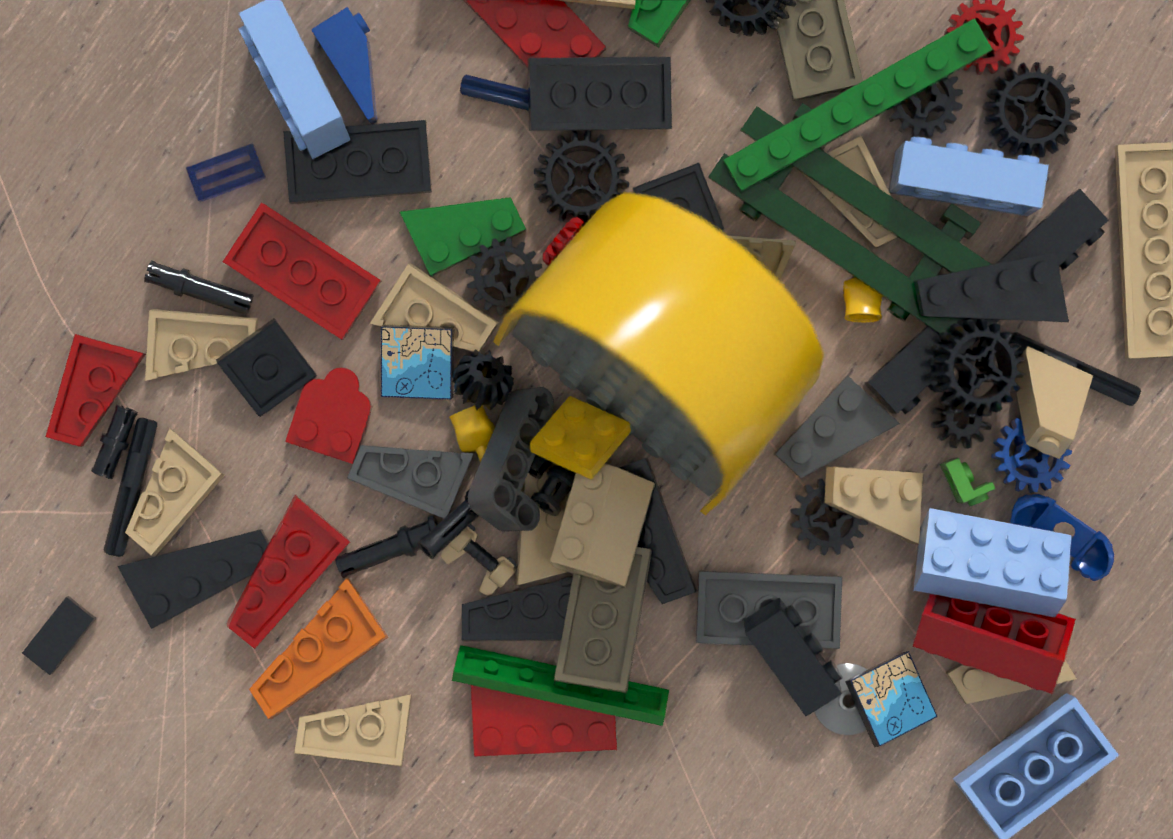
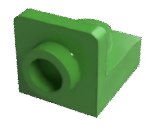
M952 458L940 464L957 503L968 502L969 507L989 499L987 492L995 489L993 482H985L972 488L970 483L974 481L971 469L966 462L961 463L959 458Z

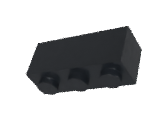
M779 597L744 620L745 634L803 714L808 716L842 694L839 681L843 677L832 660L829 662L824 660L820 654L823 649L814 634L809 633L806 635L800 624L803 621L793 605L786 607Z

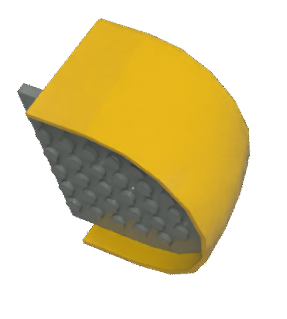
M629 192L607 201L598 209L508 312L493 340L499 346L515 327L511 335L532 351L531 355L536 362L543 367L550 366L560 374L559 379L562 383L572 390L578 389L588 397L587 402L590 405L630 422L631 432L629 435L633 434L642 441V447L646 452L655 458L661 457L671 465L670 470L673 474L684 481L688 479L706 495L710 496L714 493L700 510L704 515H707L727 497L817 382L824 359V351L809 317L784 285L748 251L702 218L664 199Z

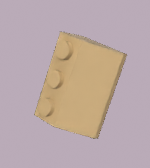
M607 464L602 466L592 480L576 473L550 562L559 570L626 587L655 483Z

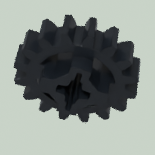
M955 76L949 79L946 77L938 82L943 87L945 94L940 92L936 83L926 88V99L930 101L922 111L921 99L917 98L921 92L891 108L894 109V113L889 118L890 122L899 119L902 122L899 131L903 132L909 127L912 129V137H917L921 130L924 131L926 138H931L933 136V128H936L942 134L947 130L944 121L953 124L957 118L951 112L960 111L963 106L955 101L956 98L963 94V90L953 88L958 77ZM901 104L907 105L912 114L911 117L906 114ZM933 111L943 112L939 118L926 122L929 113Z
M508 237L504 242V246H500L496 238L492 239V248L489 250L481 244L479 246L482 253L481 257L471 255L469 258L476 264L475 268L466 269L465 272L468 275L474 276V281L466 284L467 288H476L478 291L474 295L473 300L476 302L484 298L486 301L483 309L488 311L492 305H496L497 314L499 315L503 314L505 307L509 306L511 310L539 278L535 276V271L542 268V264H532L531 262L536 255L535 251L525 254L523 252L525 243L521 241L516 248L512 247V240ZM505 252L517 255L525 264L515 266L508 262ZM492 256L493 266L488 274L480 276L483 264ZM499 260H501L502 265L507 271H513L514 277L509 278V293L503 282L495 281V275L500 273L499 267L501 266ZM528 276L526 287L517 296L515 287L521 278ZM493 286L499 289L504 300L491 297L484 288Z
M817 479L816 489L806 484L804 488L807 495L805 497L800 495L794 497L800 503L799 508L790 509V513L798 515V520L790 523L791 527L801 529L796 539L801 541L807 538L809 540L807 549L810 551L816 545H819L821 555H826L829 547H832L836 555L841 554L840 545L842 544L849 549L854 548L851 538L853 536L863 538L864 535L858 530L859 525H868V522L863 519H857L845 512L832 519L833 525L830 527L827 522L813 521L825 514L826 507H829L830 511L839 513L843 511L825 503V482L823 479ZM817 496L818 505L813 513L805 515L807 506ZM852 518L850 528L841 537L840 529L845 520ZM818 527L823 530L827 541L815 537L808 528Z

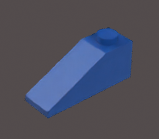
M346 7L311 30L370 124H375L377 122L371 50L370 43L365 35L370 29L360 13L353 16L349 8Z

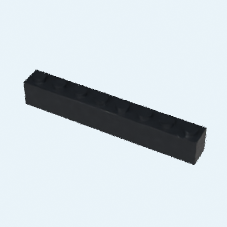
M1078 189L1069 195L996 263L1056 252L1058 266L1063 271L1079 257L1075 251L1081 245L1086 243L1088 246H1091L1105 233L1101 227L1109 219L1081 189ZM960 318L958 323L962 326L964 320L973 319V321L976 323L979 319ZM986 319L989 326L999 321L996 319ZM928 326L919 332L864 383L892 415L898 414L900 411L907 414L921 401L917 395L927 386L932 391L934 385L938 383L937 379H929L927 377L930 372H935V365H930L927 361L929 358H937L938 354L931 347L933 344H942L939 338L940 334ZM972 338L960 347L958 352L969 354L972 351L970 347L978 339Z

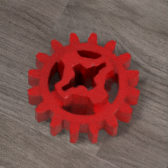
M970 0V8L961 3L957 8L960 16L952 14L949 17L948 21L954 27L947 28L944 31V35L974 18L982 32L987 30L990 33L987 40L993 50L987 54L988 58H980L965 66L963 68L964 71H967L973 65L976 66L977 75H981L985 67H988L991 74H994L998 71V63L1006 68L1011 63L1008 55L1016 57L1019 54L1020 50L1014 44L1021 43L1024 40L1023 35L1016 34V30L1023 23L1022 21L1013 22L1012 17L1016 12L1014 8L1007 12L1003 10L1005 0H1001L997 5H993L992 0H984L983 4H980L979 0ZM980 13L991 14L995 18L982 17ZM1004 27L1007 35L1006 44L1001 40V31Z

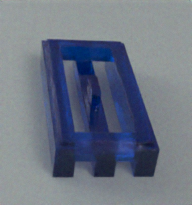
M254 144L243 146L186 168L199 202L266 178ZM246 155L250 156L251 160L200 179L197 177V173ZM252 168L255 170L254 173L202 191L201 187Z

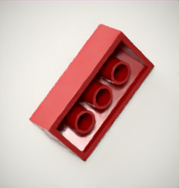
M930 594L912 647L959 662L965 666L983 670L1000 678L1024 684L1032 689L1053 694L1065 661L1076 619L1059 613L1056 617H1050Z

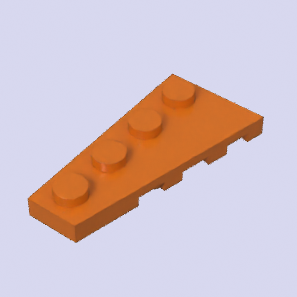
M346 578L331 599L322 605L309 624L300 630L287 649L278 655L249 688L268 719L276 717L388 638L350 579Z

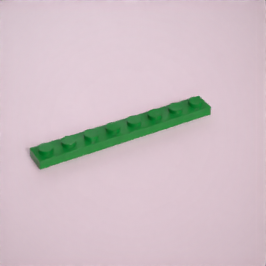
M974 18L725 158L723 163L740 193L989 54L993 49Z

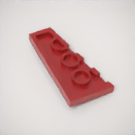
M295 494L226 623L227 627L255 649L350 543L349 539Z
M471 685L474 757L617 750L616 718L613 715Z

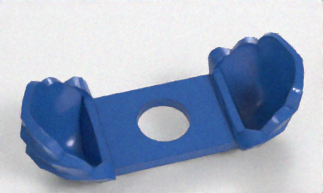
M1029 494L1017 498V502L1012 510L1011 524L1055 532L1054 527L1060 522L1071 524L1075 529V534L1071 537L1070 556L1074 558L1071 563L1072 569L1080 571L1083 577L1090 578L1092 581H1097L1109 574L1114 563V552L1111 542L1101 531L1096 532L1057 505L1056 500L1051 497Z

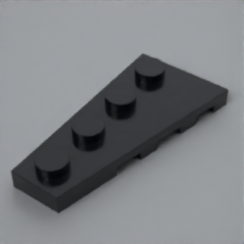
M1056 252L914 280L920 316L1069 322Z
M648 457L619 467L624 471L655 483L637 547L651 549L652 551L647 583L661 604L697 592Z
M260 529L120 565L118 568L150 628L153 629L251 576L269 541L263 530Z
M573 576L543 585L528 587L520 591L504 593L462 604V641H561Z

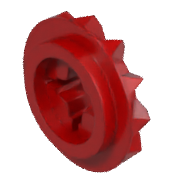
M576 217L566 223L543 253L542 260L546 265L549 266L582 229L585 222Z

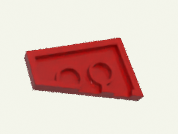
M75 334L45 437L83 447L146 354Z

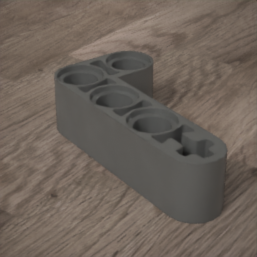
M545 387L516 389L510 392L469 489L468 502L471 509L502 532L531 531L539 523L540 510L538 505L521 489L535 457V454L531 452L530 442L548 422L554 409L552 393Z

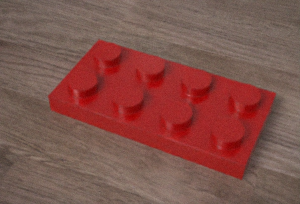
M464 0L527 68L528 58L599 57L606 50V46L564 1Z
M262 202L222 261L341 340H344L382 282Z

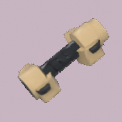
M470 524L442 551L441 557L446 564H450L466 552L476 559L478 563L487 569L479 591L489 596L498 587L502 588L517 570L515 568L516 562L511 557L501 556L497 559L492 557L489 552L476 542L478 534L475 532V527Z

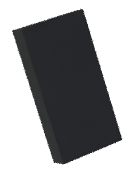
M67 596L22 654L47 674L51 675L93 624L96 617L71 597Z

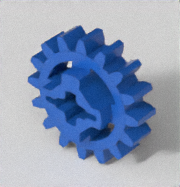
M1016 418L1011 421L1013 429L1008 426L1000 429L1005 438H997L993 441V444L999 447L1000 451L991 454V458L1000 460L1001 465L997 466L994 470L995 472L1005 471L1007 475L1003 480L1004 484L1014 480L1016 481L1015 491H1022L1028 485L1030 494L1038 492L1039 484L1046 491L1052 488L1050 479L1056 483L1063 480L1062 475L1058 471L1070 468V465L1063 461V458L1071 455L1072 450L1067 449L1060 459L1054 457L1051 468L1047 463L1050 455L1042 452L1038 453V456L1034 458H1026L1021 461L1019 458L1024 456L1029 450H1038L1026 444L1022 421ZM1014 441L1016 447L1013 456L1010 457L1009 449L1011 442ZM1016 468L1028 471L1030 477L1022 475Z

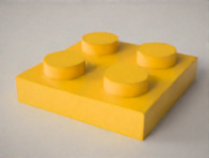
M569 396L531 440L530 449L532 453L592 480L631 432L630 422Z

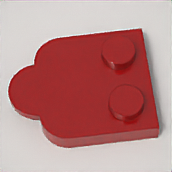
M340 367L331 370L324 380L314 379L309 381L302 389L285 442L353 464L372 410L369 398L359 391V379L356 374L350 369Z

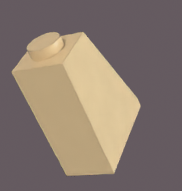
M1027 346L1020 356L1025 360L1023 363L1017 364V370L1022 371L1025 375L1022 378H1015V382L1021 387L1016 393L1025 441L1027 445L1038 449L1040 452L1060 459L1074 441L1093 375Z

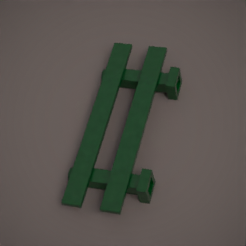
M802 103L794 114L792 121L813 109ZM756 106L740 131L754 141H757L781 128L784 124ZM821 149L814 151L740 193L723 163V160L729 157L725 153L708 176L710 180L743 201L739 210L753 221H757L761 215H764L890 300L891 304L887 311L893 316L905 322L908 316L912 315L938 334L942 332L950 333V326L957 324L960 318L920 316L914 280L937 276L942 267L953 273L991 265V263L959 243L963 236L970 239L981 225L980 221L951 203L939 219L944 223L940 230ZM793 168H796L924 254L910 276L907 277L781 192L779 189Z

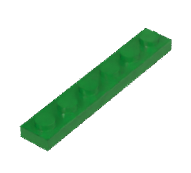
M463 645L459 647L452 681L663 726L669 695L668 689L629 681L627 693L557 682L554 680L556 665Z

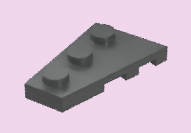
M847 375L778 449L775 455L797 476L803 478L900 423Z
M361 445L347 479L444 519L451 511L474 453Z

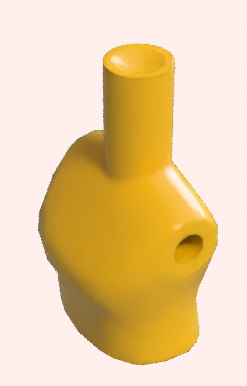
M856 277L845 280L843 282L845 320L860 323L881 320L883 296Z
M474 405L449 416V419L455 429L461 451L464 453L476 452L481 463L495 426L488 418L484 405L477 411Z

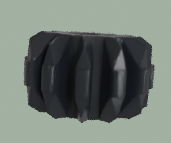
M475 349L470 356L464 355L454 370L452 382L455 383L454 394L463 395V404L468 402L474 403L476 411L482 405L491 411L496 407V404L503 405L513 388L512 366L503 365V356L494 358L490 350L485 355H482Z
M940 402L944 409L932 408L931 413L941 416V421L932 422L931 428L943 427L944 430L937 437L939 441H943L951 435L950 448H957L961 439L964 448L969 449L972 447L971 436L977 442H983L985 439L978 430L979 428L991 430L992 425L982 421V417L987 416H979L976 413L974 417H969L968 424L961 425L959 428L956 426L959 421H954V414L957 413L951 411L952 403L944 405Z

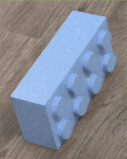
M264 0L240 12L239 15L244 26L238 28L283 119L286 121L299 150L302 151L307 148L311 158L314 159L350 141L342 116L282 1Z
M911 137L910 142L904 141L895 151L889 193L1029 216L1042 208L1049 165L1040 164L1037 157L1018 155L1017 160L1004 158V152L993 149H982V153L967 151L968 146L957 143H947L946 148L933 146L932 140L922 137Z
M929 508L920 527L914 591L1056 617L1067 600L1071 535Z
M1066 693L955 776L953 780L998 839H1009L1119 755L1076 697Z

